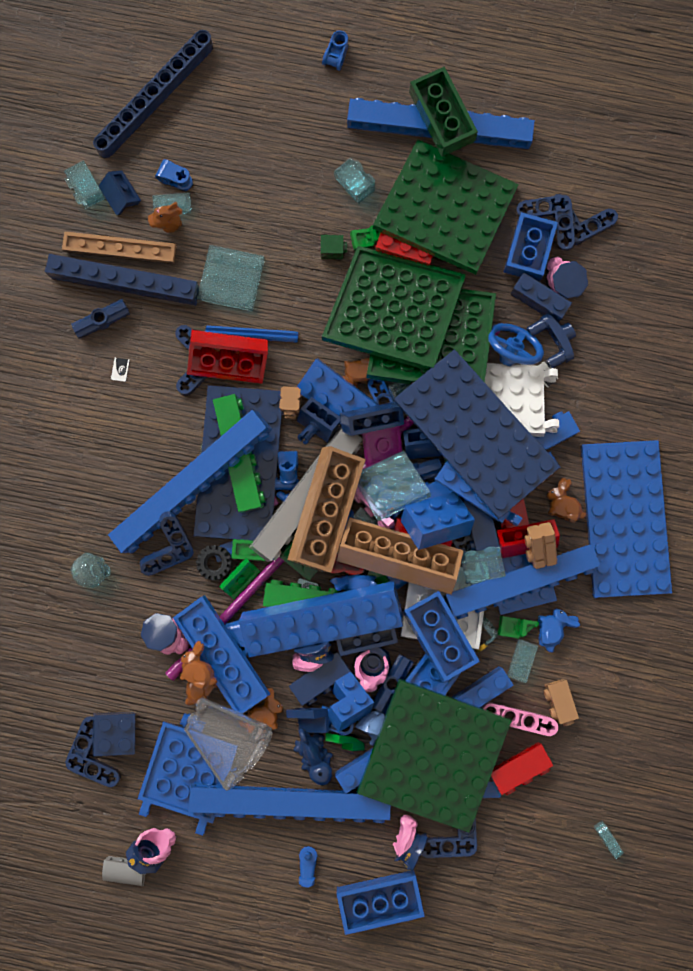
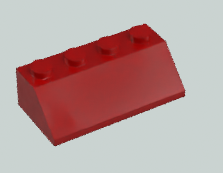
M191 330L187 375L262 384L268 355V340Z

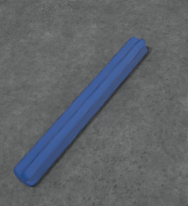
M206 326L205 332L266 339L268 341L298 342L299 337L297 331Z

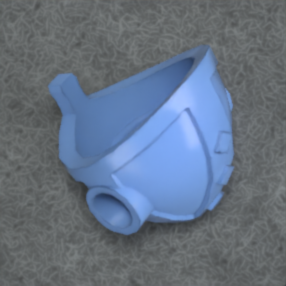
M378 710L358 720L355 726L372 738L370 741L372 746L376 742L385 718L384 713Z

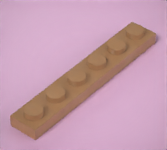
M64 232L62 250L69 253L174 264L177 246L174 243Z

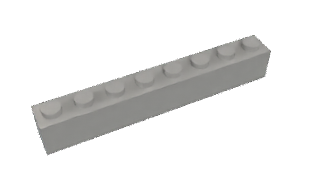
M340 427L326 447L332 446L350 454H356L361 447L360 442L363 439L359 435L350 436L342 432V427ZM319 456L249 548L265 561H275L282 553L280 550L282 546L289 544L294 537L292 533L298 527Z

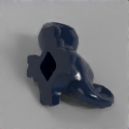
M300 728L298 730L300 742L298 740L295 741L296 746L293 750L299 753L300 756H303L301 769L309 772V776L314 783L321 786L327 785L332 778V768L329 764L333 754L323 747L325 737L319 733H314L312 737L305 729Z

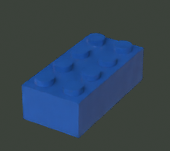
M440 591L402 612L442 682L480 662Z
M414 870L337 887L336 894L345 935L425 917Z

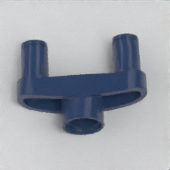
M547 313L540 317L539 321L526 328L532 337L545 329L548 330L557 345L559 352L546 359V364L550 369L574 359L573 349L569 341L576 337V333L570 323L567 322L560 326Z

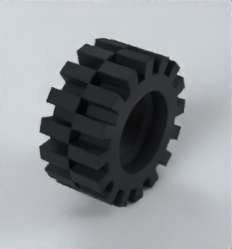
M216 545L207 546L205 549H202L201 553L197 556L198 560H196L197 570L201 576L209 580L225 578L233 566L230 553L225 548ZM213 555L219 556L222 560L221 567L215 571L211 570L207 565L208 559Z

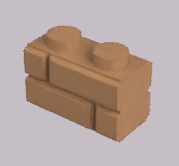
M283 386L280 395V411L285 416V419L296 420L302 405L301 389Z
M547 522L539 524V526H529L527 528L528 535L524 536L526 547H529V550L526 551L528 562H532L536 569L543 568L546 565H556V540L551 523Z

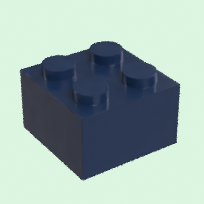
M134 712L93 713L94 756L135 754Z

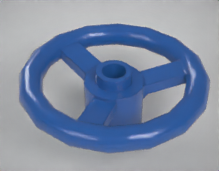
M499 323L492 326L488 339L493 349L499 353V360L502 364L506 366H512L515 363L534 365L542 360L544 356L543 347L535 336L532 337L530 332L512 324ZM499 331H509L518 335L505 340L495 334ZM524 338L535 348V356L530 355L524 350L522 342Z

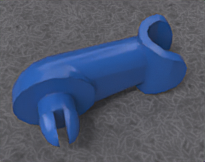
M308 846L304 847L299 854V884L303 887H311L315 883L314 872L317 852L314 848Z

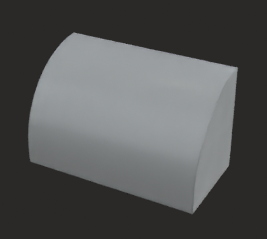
M108 856L103 863V881L144 886L145 874H139L128 866L127 858Z

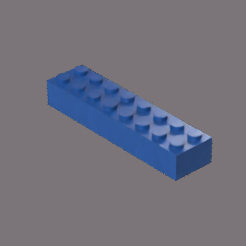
M392 581L242 612L239 625L248 656L254 657L403 627V614L395 582Z

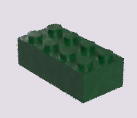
M445 66L410 82L409 94L441 157L476 141L478 131Z

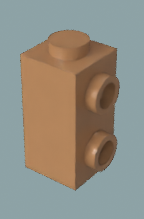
M560 679L544 684L546 689L543 692L546 700L551 703L552 708L549 710L552 719L556 720L559 724H563V726L574 724V720L579 719L567 680Z

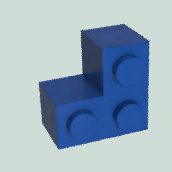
M352 672L335 681L332 692L338 699V702L330 706L328 718L337 731L340 732L371 713L374 702Z

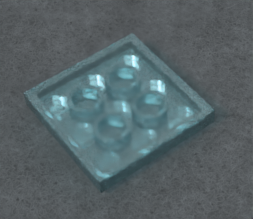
M209 245L197 299L253 311L265 257Z
M404 451L363 469L357 486L378 521L403 510L405 505L420 502L431 497L429 489Z

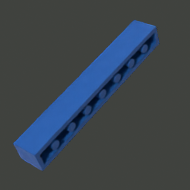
M593 544L557 555L556 565H546L543 568L536 569L531 564L453 591L452 594H445L443 597L453 616L459 620L468 617V612L475 610V613L487 610L486 606L493 604L496 607L505 604V599L511 598L513 601L522 598V593L529 591L530 594L542 591V586L547 585L548 588L559 585V580L566 579V582L577 578L576 574L582 572L584 575L594 573V568L599 567L600 563Z

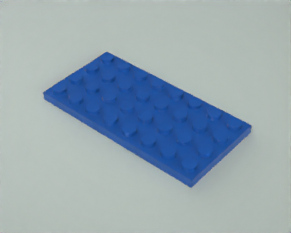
M659 441L581 445L589 545L593 544L600 563L599 567L594 568L595 572L591 573L593 598L672 593Z

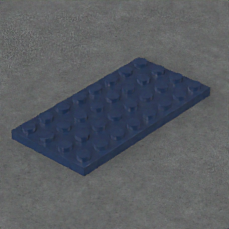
M455 349L434 365V368L428 370L394 398L398 406L498 520L560 468V465Z
M208 385L202 453L221 437L213 399L236 394L239 399L242 398L243 417L251 410H255L261 414L272 429L268 433V438L256 443L251 451L257 459L255 470L256 473L259 472L262 484H259L260 491H263L265 494L266 503H263L264 508L245 513L238 512L231 477L227 468L221 478L210 483L211 486L206 491L200 492L197 495L194 537L255 540L272 518L282 413L279 408L281 391Z

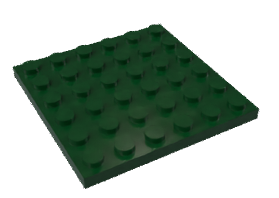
M417 140L373 223L372 229L476 275L519 184L452 154L441 157L436 147Z
M357 246L322 334V341L424 370H430L437 363L466 275Z
M467 289L461 290L437 363L455 349L485 382L490 345L488 338L492 329L496 293ZM370 354L367 378L411 385L428 370Z
M399 679L357 793L448 826L470 832L512 720Z

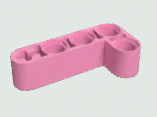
M487 702L481 706L485 710L492 706L496 714L504 717L507 712L512 711L514 718L510 727L546 736H553L558 731L557 722L548 716L493 702ZM527 716H531L533 719L530 726L524 725V719ZM539 722L543 724H548L549 722L552 726L546 730V728L539 725Z

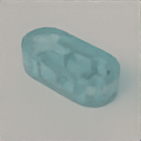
M600 821L596 824L594 828L612 856L617 859L623 855L624 852L604 822Z

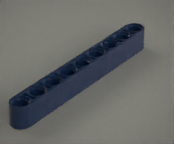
M207 30L197 31L95 137L93 144L102 158L112 156L211 53L213 43L211 35ZM145 105L144 108L138 109L140 106ZM132 118L130 122H125L127 119ZM107 144L105 148H100L102 145Z

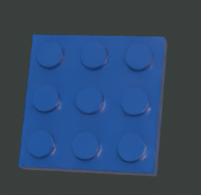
M526 554L502 559L500 555L485 558L490 579L532 564V562H528ZM545 585L541 587L542 591L530 594L528 591L522 593V598L513 601L511 598L505 599V604L498 606L499 614L502 615L557 601L554 587L548 588Z

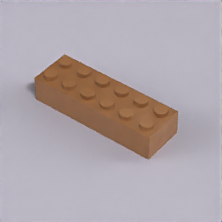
M332 446L321 449L287 559L288 561L321 572H332L365 459Z
M349 517L336 561L452 594L457 581L463 550L443 544L418 550L409 534Z

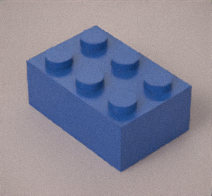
M521 212L504 273L518 277L526 273L540 282L544 275L558 222Z
M454 492L405 505L401 518V523L418 550L470 535L475 521L459 495Z

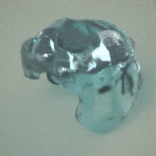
M87 552L74 561L70 571L72 578L78 585L94 588L99 586L110 575L111 569L108 564L104 563L102 557Z

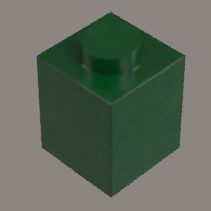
M321 235V259H343V253H347V242H344L343 235Z

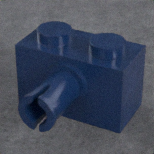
M311 397L299 412L297 422L306 428L298 435V439L301 442L305 438L303 444H307L316 434L328 443L340 427V416Z

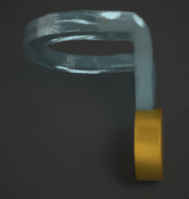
M483 617L482 624L491 638L479 646V649L476 650L478 653L494 641L498 635L496 629L486 617Z

